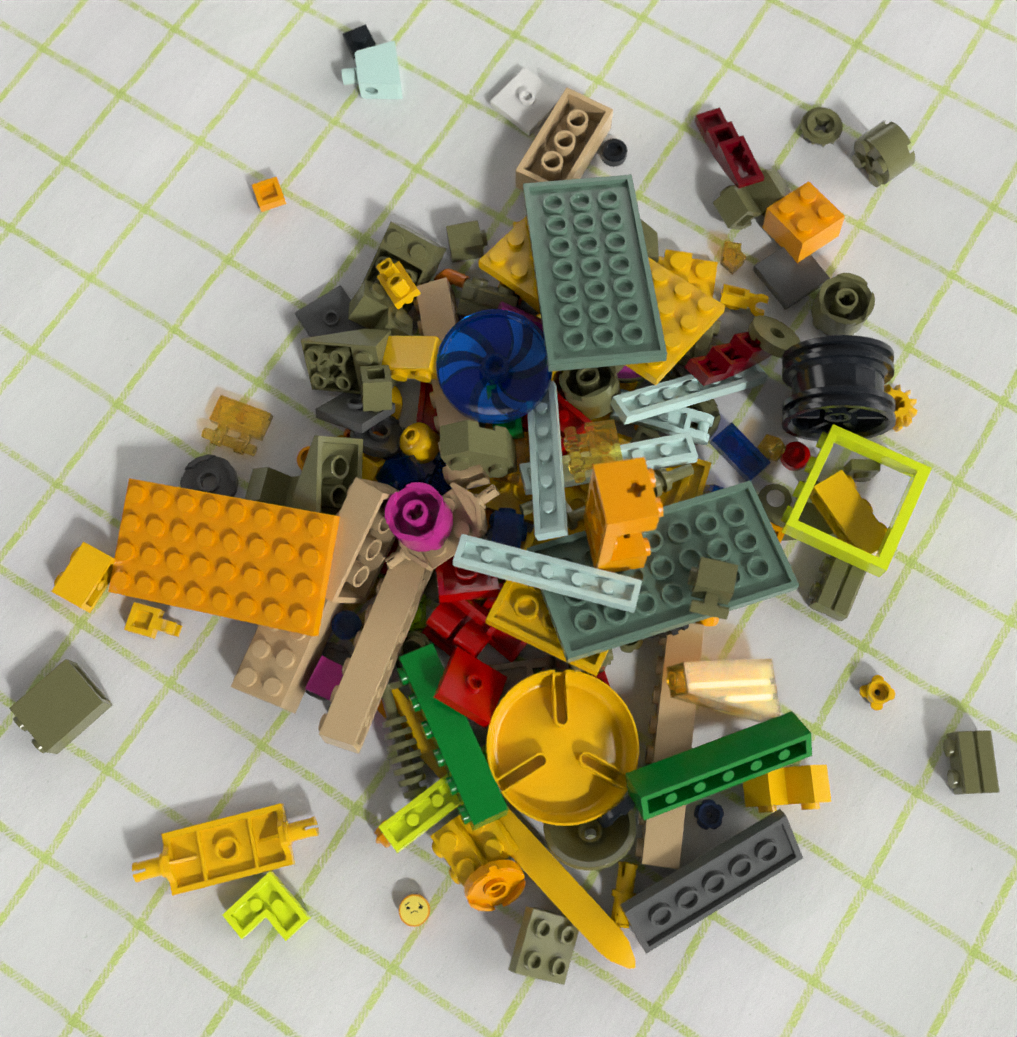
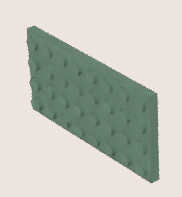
M632 174L524 183L523 195L548 371L666 361L667 350Z
M750 480L663 507V516L659 518L656 530L642 532L643 538L647 537L650 544V556H647L644 568L614 572L642 580L634 613L540 589L565 659L569 663L712 617L689 611L692 599L704 602V599L691 597L693 586L688 585L691 567H697L701 557L738 565L734 593L728 605L717 603V605L729 607V611L795 591L800 585ZM585 531L527 548V551L594 568Z

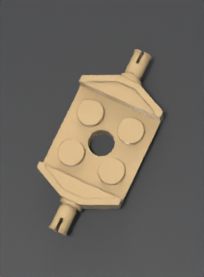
M452 482L450 484L452 489L442 495L453 514L452 531L443 546L438 550L418 552L408 549L399 541V550L384 559L385 562H388L386 563L388 567L393 569V567L407 559L409 561L413 560L425 569L432 571L455 555L461 534L477 538L486 534L488 524L485 509L487 508L485 503L500 495L495 485L491 484L479 495H474Z

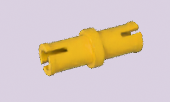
M618 861L616 886L611 891V896H614L611 919L619 928H629V922L620 904L636 895L634 885L638 864H631V862Z

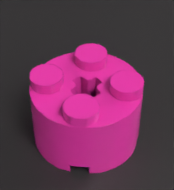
M415 482L405 485L406 488L392 494L385 508V519L389 529L405 547L413 551L425 552L440 549L449 537L453 527L452 510L440 493L428 484Z

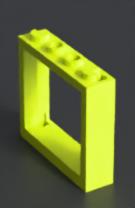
M833 424L828 433L822 431L815 447L820 450L817 457H810L804 469V472L809 474L805 482L799 480L792 494L797 499L794 506L788 505L783 513L781 521L785 525L781 532L880 577L889 567L932 468ZM834 443L911 477L876 556L798 521Z

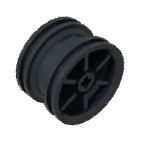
M833 335L805 340L788 348L782 355V381L792 388V395L785 399L782 404V429L794 437L811 441H818L822 431L828 433L833 424L866 439L890 431L896 422V415L894 413L895 400L891 395L884 392V384L893 378L895 371L893 364L894 351L891 346L870 337Z

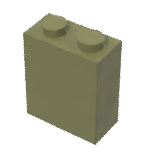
M65 659L9 709L15 715L13 721L23 731L28 730L33 736L32 744L41 753L58 754L105 713L112 704L76 662Z

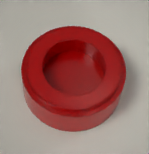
M797 441L788 443L780 454L782 465L791 471L802 470L810 459L808 447Z

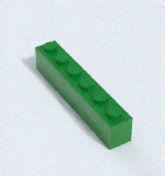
M433 643L399 657L400 667L396 669L402 685L408 684L412 694L408 695L414 712L420 711L424 721L420 723L422 731L427 740L432 738L436 747V749L432 750L439 768L444 766L449 777L445 778V783L451 796L457 794L461 806L457 807L464 825L469 823L472 830H475L506 816L508 807L466 716L434 698L445 669Z
M793 711L625 773L628 795L645 821L812 756L811 732Z

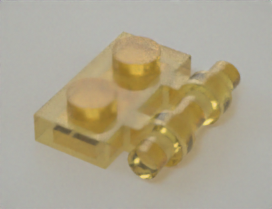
M220 395L209 418L218 427L215 430L205 427L201 437L210 440L211 444L218 447L224 445L232 448L233 452L244 455L245 453L254 456L257 452V446L250 444L252 438L263 441L273 415L267 411ZM230 429L241 433V435L236 439L228 436L227 433Z
M614 419L585 423L584 434H577L576 428L573 426L565 428L566 438L563 442L565 450L569 451L570 461L568 466L570 473L574 476L575 483L585 482V471L592 470L593 465L623 460ZM588 447L590 456L582 457L580 449Z

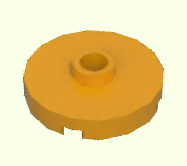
M501 859L491 861L480 866L470 874L465 882L464 893L470 907L478 911L490 912L496 910L494 906L500 904L503 907L508 906L520 896L525 888V876L520 865L512 860Z

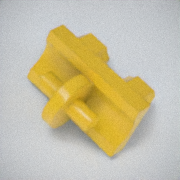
M389 257L376 266L380 273L376 277L398 310L403 304L412 303L413 299L421 294L400 261L394 264Z

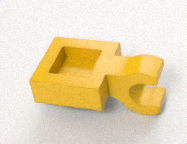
M723 284L720 295V303L724 304L725 307L732 310L747 309L748 307L756 317L764 316V310L757 308L756 304L759 302L768 304L769 297L765 294H753L748 289Z
M134 602L124 630L155 639L158 631L179 637L182 626L176 622L162 619L165 611Z

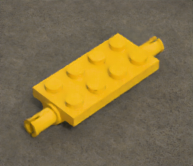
M280 803L162 833L163 852L159 854V857L134 862L132 864V871L145 869V871L133 874V878L138 883L142 880L163 876L168 879L172 896L294 865L293 842L319 836V828L305 829L318 823L315 816L289 823L286 819L284 804Z

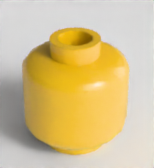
M421 422L413 423L402 432L400 436V449L414 462L426 464L438 456L440 436L427 424Z

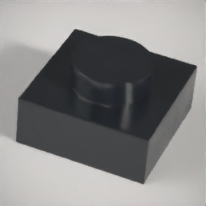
M366 24L343 33L344 42L354 60L356 51L376 46Z

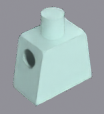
M395 41L356 51V67L341 69L343 84H359L361 97L364 99H403Z

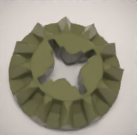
M817 107L807 111L800 125L803 139L810 140L812 145L821 144L822 148L829 143L833 145L843 130L842 120L839 115L833 110L824 107ZM817 124H818L820 127H821V126H826L825 131H824V132H823V130H818V131L816 130V131H815Z

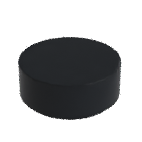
M619 139L605 141L601 148L602 161L611 167L622 165L627 157L626 144Z

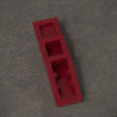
M720 107L695 116V123L705 143L725 174L738 189L764 181V176L744 135H738L732 121H726Z
M749 332L734 334L729 343L712 346L707 355L689 359L685 368L705 386L741 373L772 355L761 349L759 346L761 342L757 338L754 341L751 339Z

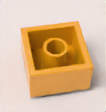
M808 181L767 208L763 229L799 263L839 236L845 215Z

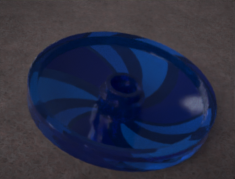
M501 309L483 310L461 319L445 335L439 347L436 361L437 378L440 388L452 407L472 420L489 424L514 421L532 411L545 397L553 371H548L543 332L528 318L518 313Z

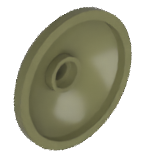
M631 810L625 816L622 814L613 822L614 824L607 828L601 826L597 821L598 818L586 823L569 826L543 823L545 841L552 854L567 866L588 871L604 869L620 861L633 845L636 835L634 812ZM588 835L596 836L594 839L586 838Z

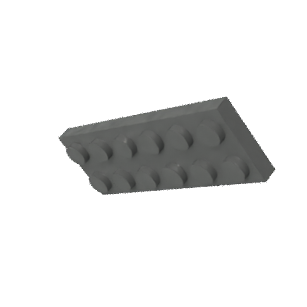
M778 809L623 902L620 906L641 947L647 954L802 860L803 856L787 816L781 809Z

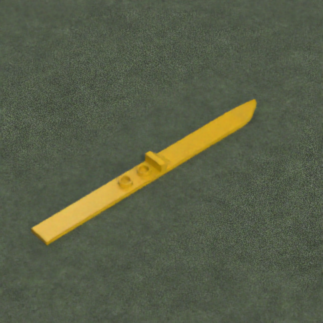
M399 689L391 690L398 714L407 718L406 722L401 723L403 729L411 727L412 730L411 733L405 734L406 740L416 739L417 744L411 745V748L414 751L421 750V759L441 779L447 772L444 766L439 768L432 752L436 747L432 738L427 740L422 731L420 723L424 720L419 711L414 712L410 701ZM381 699L377 710L386 719L387 716ZM508 808L507 815L499 819L519 847V850L513 853L511 857L600 954L613 963L628 969H634L635 958L630 943L622 930Z

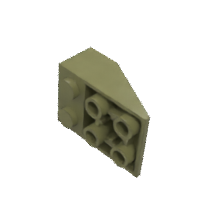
M390 222L364 280L366 279L382 286L376 277L380 274L376 266L390 257L394 264L400 261L416 286L429 283L436 273L447 248L403 224ZM414 301L410 304H403L402 307L407 313L414 306Z
M359 329L302 338L300 341L312 390L361 394L360 366L382 364L388 336H391V331ZM392 379V388L398 383L397 380Z

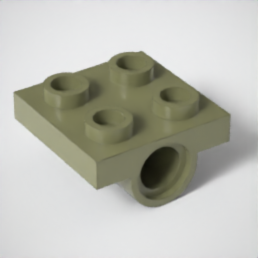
M526 906L508 970L515 974L564 985L579 930L565 916L541 908Z

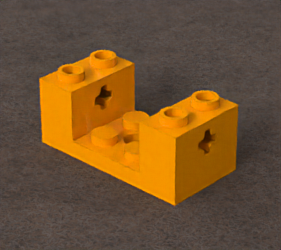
M645 457L596 464L592 467L583 523L594 568L612 573L644 568L647 556H650V544L647 537L643 538L642 532L656 530L659 518L663 516V506L660 497L655 498L653 490L655 487V475L652 468H647Z

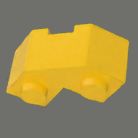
M827 765L782 767L743 782L745 807H758V813L777 811V805L801 804V810L820 809L819 803L831 802Z

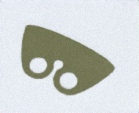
M780 484L766 485L761 489L758 497L769 521L783 528L785 523L781 521V518L787 506H790L792 503L791 494L786 487ZM772 490L781 491L785 497L784 503L779 507H773L767 502V494ZM806 502L798 521L826 534H833L834 532L815 505ZM785 534L782 541L797 539Z

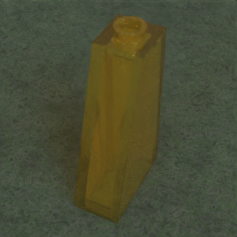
M772 658L682 662L666 667L667 685L671 698L755 722H764L781 715Z

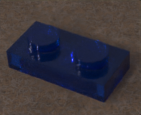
M730 423L710 442L746 482L752 481L771 464L733 423Z

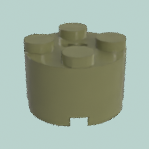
M883 120L859 137L854 143L855 154L852 155V161L857 168L861 169L863 167L868 172L869 181L875 187L887 184L915 162V152L910 153L907 147L911 143L908 136L892 121L886 124V120Z
M841 273L827 279L812 303L811 315L813 326L830 336L854 335L863 326L875 305V296L873 291L871 293L868 288V283L862 277L852 273Z
M615 366L564 370L562 375L560 373L559 376L564 399L590 420L605 416L614 410L611 406L612 397L621 394Z

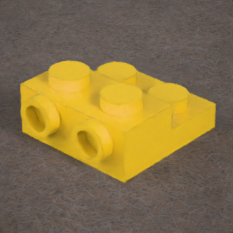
M668 249L665 250L664 257L659 256L658 264L713 298L718 262L693 259V253Z
M458 815L430 836L434 841L431 844L434 853L439 858L444 857L451 867L449 869L451 879L456 884H462L463 887L470 874L480 866L491 861L505 860L519 850V847L500 819L472 830L470 824L464 825L460 815Z

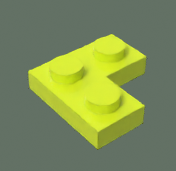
M269 871L222 914L241 939L245 938L267 918L282 938L287 941L311 919L273 871Z

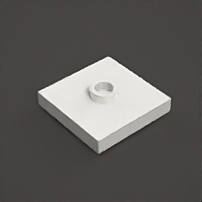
M524 67L490 101L493 109L530 136L549 117L561 95Z

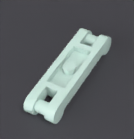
M621 389V394L630 392L628 390ZM683 407L632 422V424L648 427L670 435L690 432L695 444L707 445L710 437L708 430L713 425L714 416ZM615 410L611 411L610 418L622 422ZM691 421L698 424L697 430L690 428Z

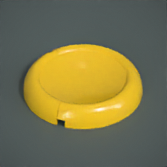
M565 669L564 672H555V670H548L522 680L502 698L489 724L486 751L489 768L502 795L512 806L536 821L552 825L569 826L586 823L604 815L622 799L628 790L625 773L636 770L638 766L639 739L634 719L627 705L606 683L580 671L574 672V670Z

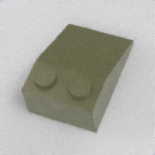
M315 435L293 494V508L336 516L344 504L350 485L356 477L362 479L363 439Z

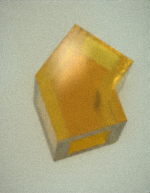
M725 241L720 264L733 275L744 265L747 256L741 252L742 243Z
M766 434L754 453L767 462L770 460L778 462L787 448L781 438Z

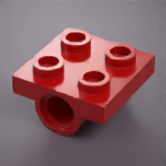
M472 599L440 603L428 618L427 626L422 633L449 656H451L452 651L456 647H459L477 658L497 628L486 624L489 612Z

